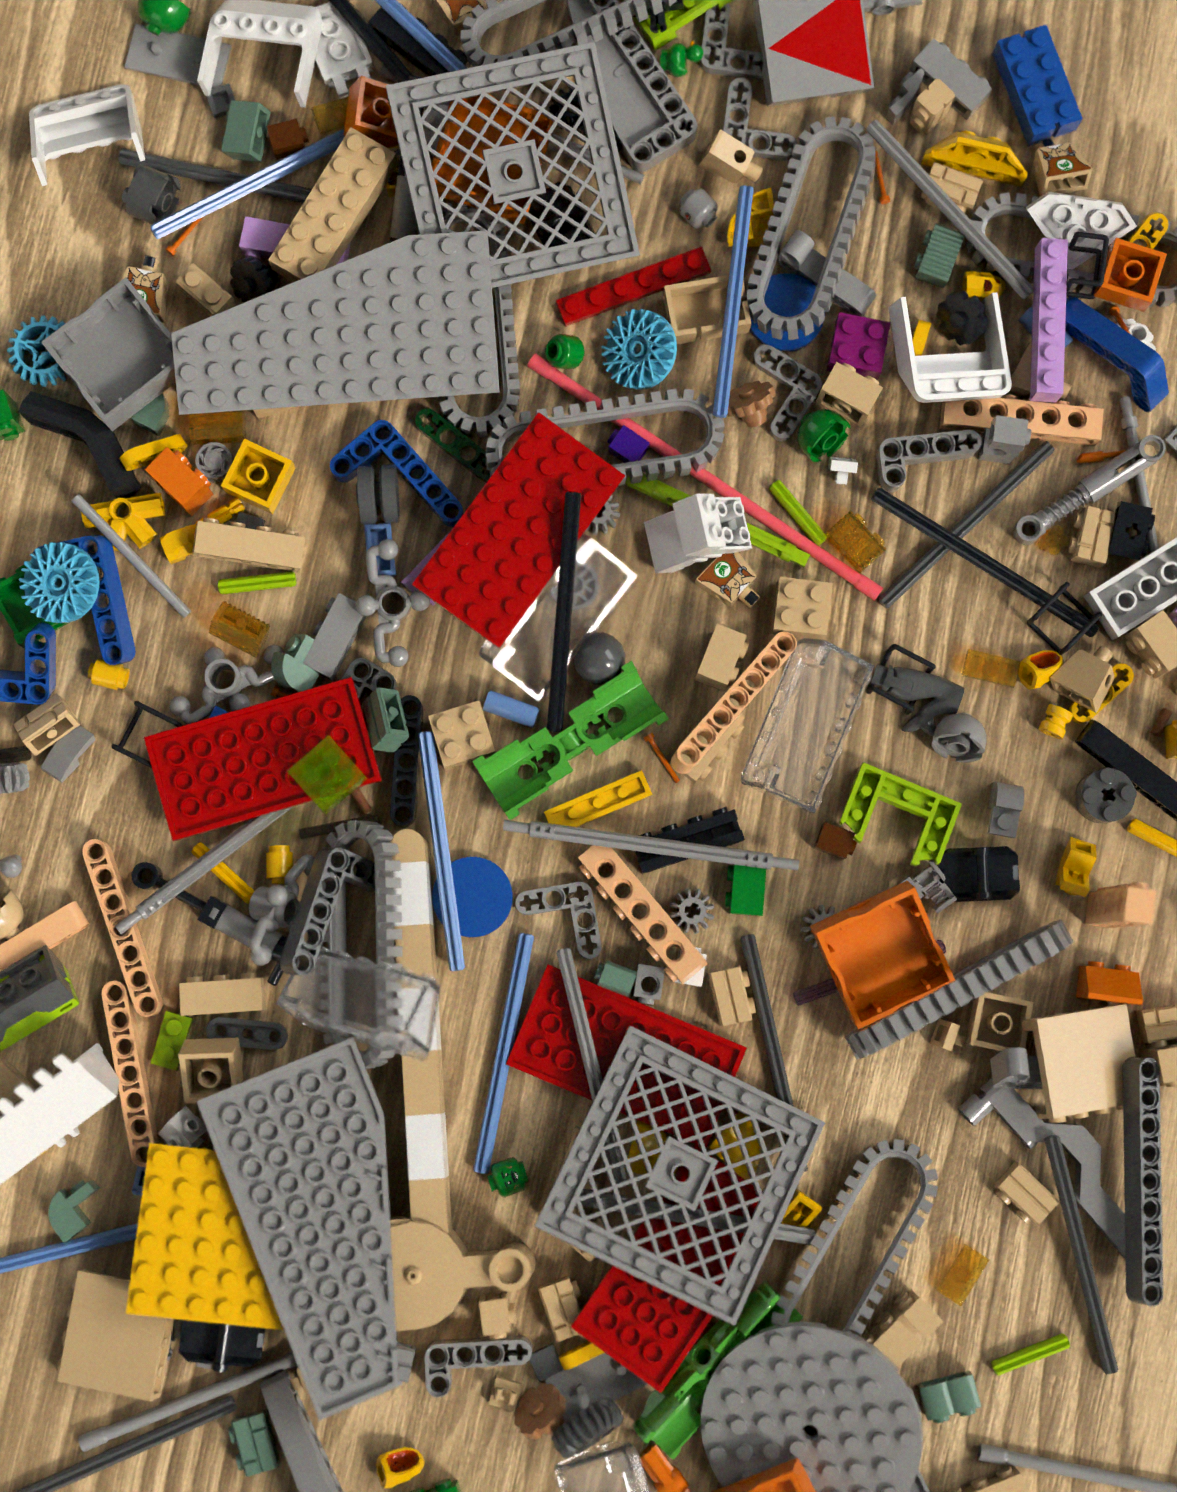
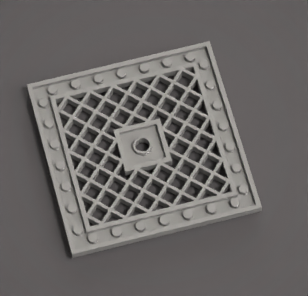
M595 42L386 85V92L419 235L454 233L449 226L455 216L468 224L464 232H469L471 227L478 231L488 230V238L500 245L493 257L490 255L492 288L640 255ZM573 76L575 83H573L566 77ZM558 79L551 90L541 84V82ZM561 82L573 89L567 101L554 93ZM531 85L526 95L514 89ZM535 87L548 95L541 106L529 99ZM506 90L500 101L489 95V93ZM509 92L522 100L515 112L503 104ZM576 93L579 100L580 110L572 104H570ZM480 96L474 106L462 100ZM483 98L496 106L490 117L477 110ZM551 98L563 105L557 117L545 110ZM454 101L448 112L437 106V104ZM457 103L470 111L464 123L450 115ZM525 103L538 111L531 123L519 115ZM427 107L426 111L421 117L419 108ZM499 108L512 116L505 128L493 121ZM431 109L444 117L438 128L425 121ZM566 109L579 116L573 128L560 120ZM473 114L486 122L479 134L467 126ZM541 114L553 121L547 133L535 126ZM447 119L460 127L454 139L441 132ZM515 119L528 127L521 139L508 131ZM582 120L586 137L576 131ZM489 125L502 133L496 144L483 137ZM556 125L569 132L563 144L550 136ZM423 126L434 133L428 144L426 143ZM463 130L476 138L469 150L457 142ZM531 130L543 137L538 148H536L535 139L525 141ZM505 135L516 142L499 147ZM573 135L585 143L579 154L566 147ZM437 136L450 144L444 155L431 148ZM479 141L491 148L482 151L483 159L473 153ZM547 141L559 148L553 160L540 152ZM453 146L466 154L460 166L447 159ZM588 147L592 164L582 158ZM563 151L575 159L569 170L556 163ZM429 153L440 160L434 171ZM469 157L482 165L475 177L463 169ZM539 158L549 164L544 175H542ZM578 162L590 169L584 181L572 174ZM443 163L456 170L450 182L437 175ZM514 164L520 167L521 177L519 179L513 180L508 177L507 168L509 165ZM485 168L489 186L479 180ZM552 168L565 175L559 186L546 179ZM459 173L472 181L465 193L453 186ZM593 174L595 175L598 190L588 184ZM568 178L580 185L574 197L562 190ZM435 180L446 186L440 198ZM475 184L488 192L482 203L468 196ZM545 185L555 191L548 203L537 196L546 193ZM584 188L596 196L590 208L578 200ZM449 190L462 197L456 209L443 202ZM559 194L571 202L564 213L552 206ZM491 195L494 205L503 203L497 214L485 207ZM529 197L523 209L512 202L513 200ZM465 200L478 208L471 220L459 212ZM533 200L545 207L539 219L526 211ZM599 200L603 217L593 211ZM507 205L519 212L513 225L500 217ZM574 205L586 212L580 224L568 217ZM441 207L452 213L446 225ZM549 210L561 218L554 229L542 222ZM481 211L494 218L487 230L475 223ZM590 215L602 222L595 234L583 227ZM523 216L535 223L529 235L516 227ZM497 221L510 229L503 241L490 233ZM564 221L576 228L570 240L558 233ZM539 226L551 233L545 245L532 238ZM606 226L607 235L600 236ZM513 231L526 239L519 251L507 244ZM580 231L591 238L574 242ZM554 237L566 243L548 248ZM529 242L541 249L523 253ZM503 247L514 254L513 256L497 259Z
M629 1026L534 1227L731 1325H735L825 1122ZM642 1064L650 1067L649 1069L638 1072ZM653 1072L657 1086L644 1090L640 1076ZM659 1072L674 1079V1081L662 1084ZM635 1080L639 1093L627 1097ZM677 1084L682 1098L669 1103L664 1088ZM683 1084L698 1091V1093L687 1096ZM659 1090L664 1105L651 1109L646 1094ZM641 1096L646 1111L633 1115L628 1101ZM701 1096L706 1111L694 1115L689 1100ZM708 1096L723 1103V1105L711 1108ZM683 1102L688 1117L675 1121L671 1106ZM622 1105H624L628 1117L615 1122ZM726 1108L731 1123L718 1127L713 1112ZM732 1108L748 1117L736 1121ZM666 1109L670 1123L657 1127L653 1113ZM708 1114L713 1129L700 1133L695 1119ZM648 1115L652 1130L639 1134L634 1119ZM750 1120L755 1135L743 1139L738 1124ZM629 1121L634 1136L621 1140L616 1126ZM690 1121L695 1136L682 1140L677 1125ZM757 1121L773 1129L761 1133ZM672 1127L676 1140L668 1136L663 1144L659 1131ZM733 1127L737 1142L725 1145L720 1131ZM612 1129L616 1142L604 1146ZM654 1133L659 1148L646 1153L641 1138ZM715 1133L719 1148L707 1152L702 1137ZM775 1133L780 1147L767 1151L762 1137ZM781 1133L787 1135L785 1143ZM696 1139L701 1152L685 1145L684 1143ZM757 1139L762 1154L749 1158L744 1143ZM636 1140L641 1155L627 1159L623 1144ZM739 1145L744 1160L731 1164L726 1149ZM618 1146L623 1161L609 1166L605 1150ZM781 1151L773 1167L769 1155ZM660 1152L653 1169H651L647 1156ZM721 1152L726 1166L714 1170L718 1160L709 1157V1155ZM600 1154L604 1168L591 1172ZM764 1158L768 1172L756 1176L751 1161ZM643 1159L647 1174L634 1178L629 1163ZM746 1164L750 1179L738 1183L733 1168ZM624 1165L629 1180L616 1184L611 1169ZM678 1166H683L688 1171V1178L684 1182H679L674 1177V1170ZM728 1170L733 1185L720 1189L715 1174ZM606 1171L611 1186L597 1191L593 1176ZM769 1176L765 1188L761 1192L758 1180ZM648 1177L644 1187L653 1192L640 1196L636 1181ZM711 1179L714 1192L703 1195L705 1188L709 1180ZM588 1180L593 1193L580 1197ZM752 1183L757 1197L744 1201L740 1186ZM631 1184L636 1199L622 1203L617 1188ZM734 1189L739 1204L726 1208L721 1193ZM612 1190L617 1205L604 1210L599 1195ZM716 1195L721 1210L708 1215L704 1199ZM655 1196L660 1211L647 1215L642 1200ZM661 1196L678 1205L665 1209ZM594 1197L599 1212L585 1216L580 1201ZM758 1201L756 1208L750 1218L746 1205ZM637 1203L642 1218L629 1222L624 1207ZM699 1204L703 1217L690 1221L686 1208L694 1212ZM575 1205L580 1217L572 1213ZM680 1208L685 1223L672 1228L667 1213ZM741 1208L746 1222L733 1227L728 1212ZM619 1209L624 1224L610 1229L606 1213ZM723 1214L728 1229L715 1233L710 1218ZM662 1215L667 1230L653 1234L649 1219ZM601 1216L605 1229L587 1220ZM644 1221L648 1237L635 1241L630 1226ZM705 1221L709 1236L697 1240L692 1225ZM687 1227L691 1242L678 1246L674 1231ZM747 1227L739 1243L735 1231ZM625 1228L630 1241L612 1232ZM730 1233L734 1248L721 1252L717 1237ZM669 1234L673 1249L660 1253L655 1238ZM650 1240L654 1253L638 1246V1244ZM712 1240L716 1255L703 1259L698 1244ZM693 1246L698 1261L685 1265L680 1251ZM735 1252L734 1257L729 1265V1268L727 1269L723 1256ZM675 1253L679 1266L662 1257ZM718 1259L723 1273L710 1278L705 1263ZM700 1265L704 1278L688 1271V1269ZM724 1278L720 1286L712 1283Z

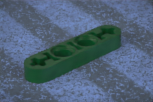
M427 408L420 410L415 417L417 429L480 480L487 483L490 479V473L486 476L483 475L484 469L479 464H477L476 468L473 467L478 463L481 455L484 457L481 461L486 465V451L434 410ZM432 417V423L438 428L435 436L432 435L435 432L434 428L428 424L423 427L421 418ZM443 432H453L455 434L454 442L451 444L442 443L440 436ZM471 447L475 450L476 455L472 460H464L461 457V451L464 448Z

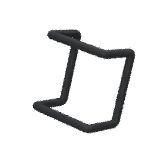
M1076 232L1068 246L1069 250L1096 254L1093 280L1070 278L1068 280L1067 297L1095 298L1096 287L1101 286L1104 282L1109 244L1107 235ZM1079 237L1104 240L1102 252L1097 248L1075 246ZM1072 284L1092 286L1091 294L1070 292L1069 290Z
M1069 582L1061 585L1059 590L1027 620L1028 626L1060 655L1067 652L1102 616L1100 612L1092 615L1066 590L1070 586ZM1061 594L1090 619L1062 649L1033 623Z
M892 644L888 648L880 665L885 666L891 653L897 650L928 666L925 671L927 673H931L936 668V665L897 644ZM870 682L866 690L867 694L875 692L906 708L905 714L907 715L914 711L913 706L916 700L910 701L908 704L875 687Z
M135 701L134 705L138 709L119 745L113 744L111 747L152 768L150 761L123 748L142 711L145 710L176 727L183 725L177 720L139 701Z

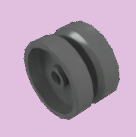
M396 464L381 466L379 482H377L376 472L372 465L358 466L356 495L361 524H376L378 520V507H381L382 518L385 523H399L400 501Z

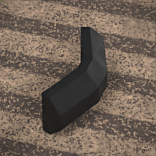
M33 391L25 397L18 412L33 426L85 443L110 492L116 498H130L141 488L133 470L126 471L119 459L124 451L115 433L91 411Z

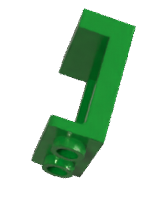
M22 565L15 570L16 574L7 579L6 577L0 578V610L15 634L13 637L17 644L25 649L26 636L35 625L47 623L56 631L68 623L44 621V618L36 617L35 613L30 612L32 610L31 606L25 605L27 599H22L21 597L25 595V591L20 589V585L24 583L20 582L19 578H24L25 572L21 571V569L27 568L25 565ZM35 634L37 640L44 638L41 634Z

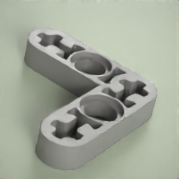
M729 3L721 8L723 12L720 14L719 22H714V10L718 5L707 10L702 41L704 55L700 60L701 68L710 74L763 80L762 71H760L759 67L760 63L763 62L761 52L725 48L730 14ZM711 30H718L721 32L722 38L718 41H712L709 39L708 33ZM711 48L716 49L714 65L709 64L708 60ZM733 58H741L745 65L741 69H735L731 66L730 61ZM749 60H753L751 70H748Z
M734 79L730 83L723 131L732 136L733 129H738L737 140L754 150L753 157L788 161L790 158H793L792 152L797 141L792 135L747 129L752 86L747 79ZM738 87H743L744 91L741 103H736V90ZM734 110H739L743 113L744 119L740 122H734L730 118V113ZM757 138H761L766 141L767 147L763 150H757L753 147L752 142ZM771 140H775L773 151H770ZM783 142L788 143L789 149L787 152H782L783 149L780 146L783 145Z
M761 345L754 353V365L792 390L770 426V434L775 440L786 441L792 436L819 394L822 380L816 373L770 345ZM769 353V359L776 363L777 358L781 361L778 363L776 370H772L774 366L772 362L766 361L762 363L759 354ZM784 365H790L794 368L795 375L791 378H785L781 375L780 368ZM799 372L803 373L801 377L803 381L809 382L813 380L816 389L811 388L807 391L805 389L806 384L801 380L796 385L794 382L797 380ZM793 400L800 401L803 405V410L800 413H793L789 410L788 404ZM787 416L790 418L786 430L789 432L783 431L782 434H779L776 424L782 425Z
M574 882L521 892L517 896L516 908L524 915H534L570 908L579 954L586 959H593L599 955L601 940L593 893L588 884ZM579 886H582V890L588 891V895L584 896V901L579 902L577 897L569 898L571 904L565 905L566 896L563 891L564 888H569L568 894L575 893ZM551 891H557L561 894L562 901L557 906H550L546 901V896ZM536 893H543L542 902L545 906L544 909H539V904L531 905L530 911H526V908L523 906L520 907V902L524 901V896L529 895V898L534 900L538 899ZM581 913H588L592 916L593 923L590 927L581 928L578 925L577 918ZM594 929L596 935H590L592 943L597 944V948L593 950L592 955H588V952L582 951L581 948L586 944L585 936L579 938L578 932L587 933Z

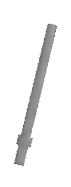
M1130 396L1119 400L1123 419H1121L1122 430L1126 431L1128 447L1131 448L1138 443L1136 431L1138 422L1137 417L1133 415ZM1136 458L1131 460L1132 464L1137 462ZM1142 471L1134 476L1139 505L1151 508L1145 473ZM1153 525L1152 530H1147L1148 552H1154L1159 549L1155 525Z

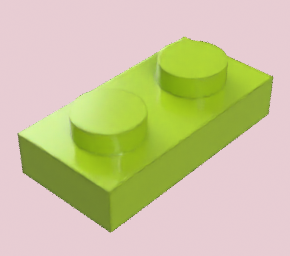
M170 1011L165 1012L150 1064L175 1071L179 1069L178 1054L185 1039L188 1038L193 1021L192 1017L181 1016V1014Z

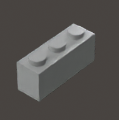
M934 38L913 60L909 70L915 74L922 68L925 71L922 82L927 86L936 78L944 82L955 95L951 107L966 120L988 99L992 90L984 77L977 76L970 70L969 65L964 60L957 59L947 45L936 41Z
M338 593L336 599L333 597L330 599L325 610L328 614L324 622H318L313 632V635L316 637L303 664L320 673L319 675L331 681L335 679L367 617L357 612L355 607L356 601Z

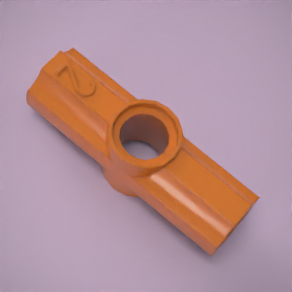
M656 1443L649 1445L637 1456V1460L654 1481L653 1485L658 1492H692L685 1477L676 1466H672Z

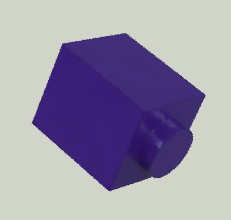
M623 425L620 431L615 429L607 441L610 444L608 452L623 463L641 461L650 445V442L625 425Z

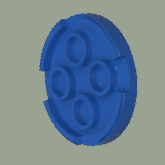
M789 273L776 274L770 278L764 302L772 313L783 317H792L808 308L816 287L809 280L799 275ZM752 318L750 331L762 345H770L780 351L793 352L806 347L814 341L820 333L824 321L820 326L813 323L814 332L807 336L803 334L801 329H798L799 339L794 340L788 339V331H784L782 340L772 338L771 329L767 334L763 333L758 329V322L754 323Z
M465 857L452 862L451 867L461 936L481 937L494 932L505 922L512 907L513 893L507 875L498 865L480 857ZM436 879L432 892L434 911L443 924Z

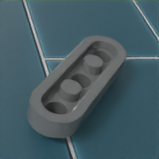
M217 1017L212 1019L206 1027L208 1039L239 1038L240 1047L277 1050L282 1048L288 1040L287 1029L282 1024L276 1022ZM220 1025L226 1029L223 1036L217 1034V1028ZM246 1028H250L253 1032L252 1037L249 1039L243 1035ZM272 1031L279 1033L280 1037L277 1041L271 1040L270 1034Z

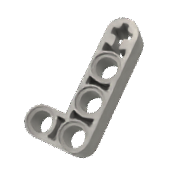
M796 230L781 250L778 263L789 273L799 275L817 287L826 257L813 249L815 243L810 236ZM841 268V277L839 283H836V292L834 298L831 297V301L850 314L862 317L877 295L872 288Z
M962 430L885 439L876 452L880 487L887 492L899 490L906 480L905 465L963 460L973 457L982 444L980 435L974 430ZM965 440H967L968 444L973 445L970 449H968L967 445H962ZM936 443H944L947 446L948 451H938L936 448ZM909 446H919L921 448L922 454H912V452L909 449ZM886 447L892 448L896 456L893 458L887 457L883 449ZM886 474H896L899 482L895 484L890 483L887 480Z
M1025 1048L1005 1049L990 1059L993 1087L1004 1089H1043L1037 1056H1027Z
M521 1335L506 1336L500 1339L481 1337L433 1341L425 1352L427 1391L430 1395L437 1398L448 1394L452 1384V1369L525 1364L532 1356V1343L527 1337ZM504 1344H509L508 1350H515L517 1344H522L523 1349H527L523 1352V1356H518L517 1351H509L508 1357H504ZM490 1345L497 1346L500 1349V1355L496 1358L488 1357L485 1353L486 1347ZM464 1346L472 1350L473 1356L467 1360L462 1359L458 1355V1350ZM435 1348L442 1349L445 1352V1358L441 1361H435L431 1357V1350ZM434 1377H443L447 1385L442 1389L435 1388L432 1385Z

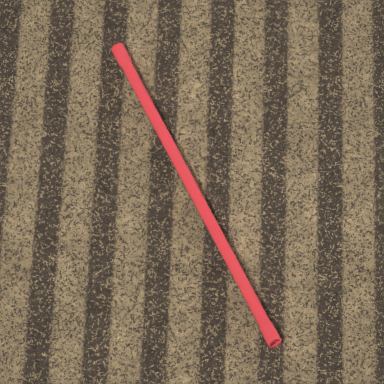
M535 353L532 356L527 367L545 379L552 381L584 404L585 402L595 401L597 410H600L601 398L551 366L547 360ZM630 418L611 421L620 428L625 425L650 442L649 447L663 457L682 454ZM691 464L692 468L689 475L722 497H740L744 512L797 546L800 550L810 554L812 558L854 585L857 590L875 601L883 587L867 576L861 575L706 469L696 472Z

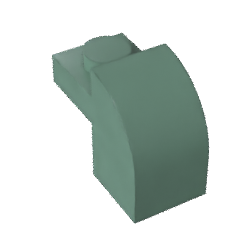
M163 393L131 418L135 425L157 436H160L169 417V404Z
M294 634L286 643L285 653L274 652L271 660V670L276 682L293 694L312 689L320 674L303 664L314 642V639L306 634Z
M83 1180L70 1189L72 1195L66 1189H62L55 1194L50 1202L48 1211L50 1224L64 1243L71 1240L92 1223L78 1205L99 1189L94 1180L87 1183Z

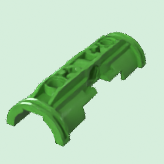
M632 661L621 667L623 673L594 690L592 698L568 712L574 724L552 737L547 728L544 727L521 743L517 739L487 759L481 755L472 761L509 820L520 814L517 809L549 789L550 785L571 773L573 769L568 763L571 759L589 748L598 756L621 740L626 741L655 722L659 726L669 720L666 713L655 703L644 686ZM619 708L623 712V719L617 723L611 722L608 718L609 710ZM603 715L605 723L611 728L606 730L605 725L598 729L599 735L594 736L593 733L588 735L586 733L589 729L588 724H599L601 719L598 717ZM543 752L554 753L556 755L553 758L554 763L551 765L548 762L540 765L543 771L538 773L537 766L531 759L536 757L537 762L544 758ZM522 765H530L534 770L533 776L528 780H524L518 775V770Z
M763 1281L755 1291L749 1293L735 1325L720 1319L689 1351L662 1393L655 1390L648 1397L643 1413L632 1424L634 1430L644 1442L648 1443L652 1439L674 1460L682 1451L680 1448L701 1426V1415L696 1410L703 1403L708 1383L720 1361L740 1341L746 1340L764 1328L777 1325L771 1323L773 1312L784 1314L785 1310L776 1305L781 1295L766 1281ZM794 1308L788 1323L799 1322L803 1316ZM711 1355L709 1362L704 1364L706 1358Z

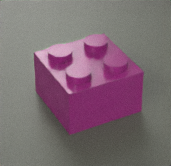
M839 312L835 321L826 371L831 372L836 362L840 364L847 363L856 369V373L863 377L871 376L878 380L882 372L891 322Z

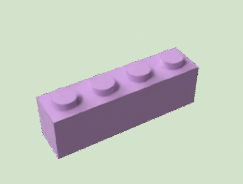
M245 216L239 244L242 254L245 257L252 256L259 260L261 258L269 259L290 224ZM351 243L337 264L348 260Z

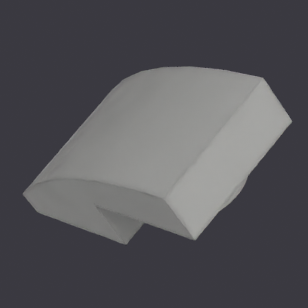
M922 68L915 74L913 72L908 73L901 80L900 83L902 85L898 93L899 96L894 98L888 105L889 110L886 119L892 125L902 117L913 102L925 71Z
M81 726L69 732L55 743L41 766L42 771L63 783L80 765L78 758L95 741L94 734Z

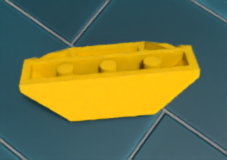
M956 131L927 149L921 161V165L932 167L934 162L971 176L1022 187L1028 174L1008 143L1002 142L997 137L989 136L984 138L976 136L971 131Z

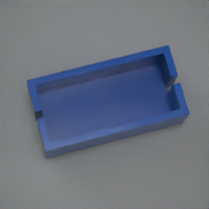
M1047 25L1025 31L1022 38L1019 33L998 40L992 55L1027 146L1038 144L1047 138L1050 139L1052 134L1056 138L1076 131L1083 118Z

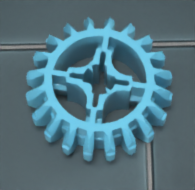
M41 315L39 322L34 317H31L30 325L21 321L23 329L21 331L14 329L13 332L17 338H9V343L13 347L7 348L8 354L12 355L8 361L11 365H15L13 371L16 374H21L20 378L23 381L29 379L31 385L34 386L40 382L42 387H46L48 380L52 385H56V378L58 377L62 381H66L65 372L58 363L46 369L49 363L56 362L51 354L47 351L42 352L40 355L38 352L40 350L45 351L46 348L41 342L63 326L65 322L61 321L58 323L55 317H51L48 321L44 315ZM41 334L37 340H31L35 336ZM25 350L33 355L32 362L34 364L32 368L26 365L24 358Z

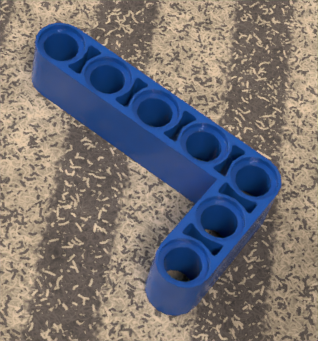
M1066 298L1065 331L1129 375L1134 402L1143 411L1151 412L1169 394L1165 363L1162 357L1155 350L1078 298Z
M386 420L374 422L331 459L330 470L334 478L338 482L346 483L357 476L358 466L370 465L383 454L391 464H396L397 471L446 526L454 527L464 514L461 503L393 425ZM388 430L390 432L388 438L380 440L376 437L378 431ZM361 446H366L370 451L366 456L360 457L356 455L357 449ZM398 449H404L407 451V455L403 459H396L393 457L394 452ZM341 463L350 465L349 470L343 474L336 472L337 466ZM416 468L422 469L424 475L419 479H414L410 476L412 470ZM432 488H438L442 491L441 495L436 499L427 496L428 491ZM448 508H456L459 513L455 518L450 519L444 515Z
M104 535L83 536L62 541V543H69L82 548L93 559L98 574L100 568L103 571V577L101 578L99 575L98 596L91 608L103 660L110 665L132 661L136 654L135 644L112 543ZM94 542H95L96 545H97V551H96V552H95V550H94ZM106 595H107L108 598H109V603H108V605H107V603H106V601H105V596H106ZM112 621H113V623H114V625H115L114 631H113L112 628H111V622H112ZM117 647L120 649V657L117 654Z
M39 623L26 636L25 672L0 670V701L39 705L45 703L55 691L56 633L51 625ZM35 634L44 636L46 642L43 643L37 640ZM35 660L43 661L46 668L39 667ZM11 682L16 684L19 688V691L13 690L9 686V683ZM35 685L42 686L46 693L39 692Z

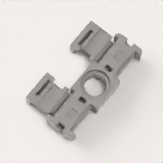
M929 861L931 864L914 878L911 879L908 876L900 883L910 882L916 888L920 899L924 897L922 893L924 892L926 894L925 898H930L935 904L933 908L938 914L956 901L957 898L945 882H940L939 879L941 878L945 881V876L938 866L935 865V862ZM947 897L949 898L948 900H946L945 902H943L941 905H939V906L937 907V904H939V903H940L941 901H943L945 898H947Z

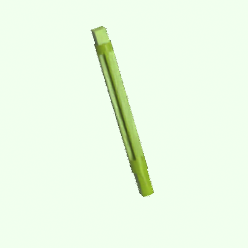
M642 473L643 476L640 483L631 484L630 476H628L625 485L673 507V503L691 496L659 480L647 481L645 473ZM746 522L750 533L751 545L788 563L791 561L803 568L805 567L810 554Z

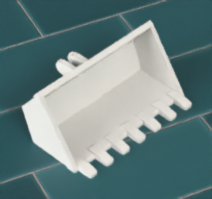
M99 1043L93 1045L74 1061H71L63 1054L55 1056L52 1059L53 1063L61 1071L54 1076L42 1068L34 1072V1078L42 1085L35 1090L24 1083L17 1085L14 1088V1092L22 1100L16 1105L5 1098H0V1111L4 1113L0 1116V1184L53 1144L63 1147L67 1144L65 1135L70 1134L75 1138L80 1134L78 1125L117 1097L119 1078L102 1053L103 1049Z

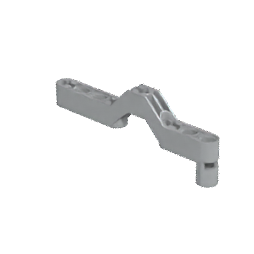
M992 1078L980 1088L982 1094L979 1097L973 1094L958 1107L960 1113L973 1126L994 1110L1030 1150L1038 1142L1045 1143L1046 1137L1058 1135L1062 1147L1076 1162L1075 1188L1073 1191L1077 1205L1125 1258V1213L1100 1186L1102 1146L1084 1126L1043 1122L1042 1119H1038L1035 1111L1015 1089L993 1087Z

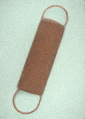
M1166 706L1161 710L1151 731V734L1154 736H1161L1172 714L1170 710L1166 709Z
M359 788L349 790L354 801L365 816V814L372 810Z

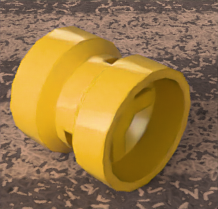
M1049 704L1046 709L1047 717L1041 721L1038 730L1050 737L1062 740L1066 733L1065 724L1071 722L1073 713L1057 705Z

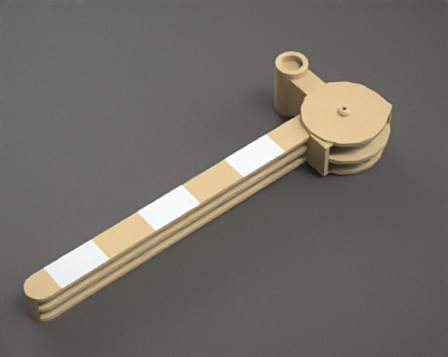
M412 829L398 831L390 842L397 843L399 853L392 856L393 861H401V871L393 872V878H401V888L393 889V895H401L402 905L394 906V912H402V922L394 923V929H402V939L395 940V946H402L403 957H396V964L403 963V974H397V981H403V991H398V998H403L404 1008H399V1015H404V1025L400 1026V1033L403 1034L401 1052L411 1215L390 1217L396 1331L418 1330L438 1324L456 1309L468 1288L496 1286L503 1291L512 1292L519 1290L530 1279L536 1264L532 1250L525 1244L518 1242L506 1244L498 1250L467 1251L465 1244L452 1229L430 850L424 836Z

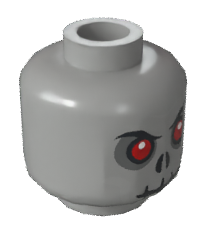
M691 189L681 198L679 203L681 205L680 214L693 228L709 227L716 221L718 204L705 190Z

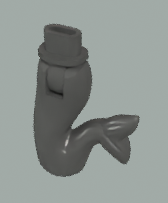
M877 664L871 681L872 685L881 687V690L900 700L914 701L934 698V700L924 705L917 714L912 716L901 729L904 732H914L922 729L927 735L932 737L936 729L933 718L937 715L957 714L965 690L964 687L940 676L902 667H894L893 669L892 665L885 667Z

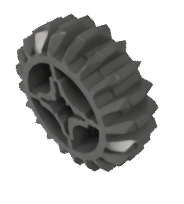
M601 1399L564 1422L554 1431L551 1439L557 1452L563 1458H571L611 1434L612 1431L621 1425L624 1417L613 1399Z

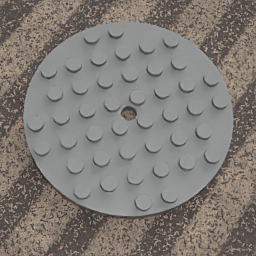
M790 1322L767 1327L735 1345L720 1361L708 1383L701 1410V1433L706 1456L723 1487L798 1457L816 1492H909L919 1469L923 1449L922 1419L913 1391L898 1373L899 1369L885 1354L868 1341L849 1331L842 1332L826 1327V1324L813 1322ZM813 1425L817 1428L818 1434L812 1437L803 1430V1427Z

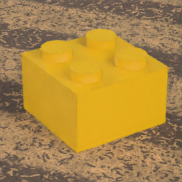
M244 439L221 487L225 493L238 497L240 500L273 515L296 467L292 460Z

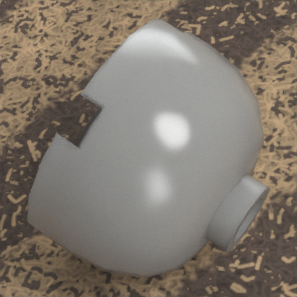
M953 714L945 717L936 726L932 748L937 754L946 759L948 755L956 757V762L978 761L985 752L987 734L982 723L970 714Z

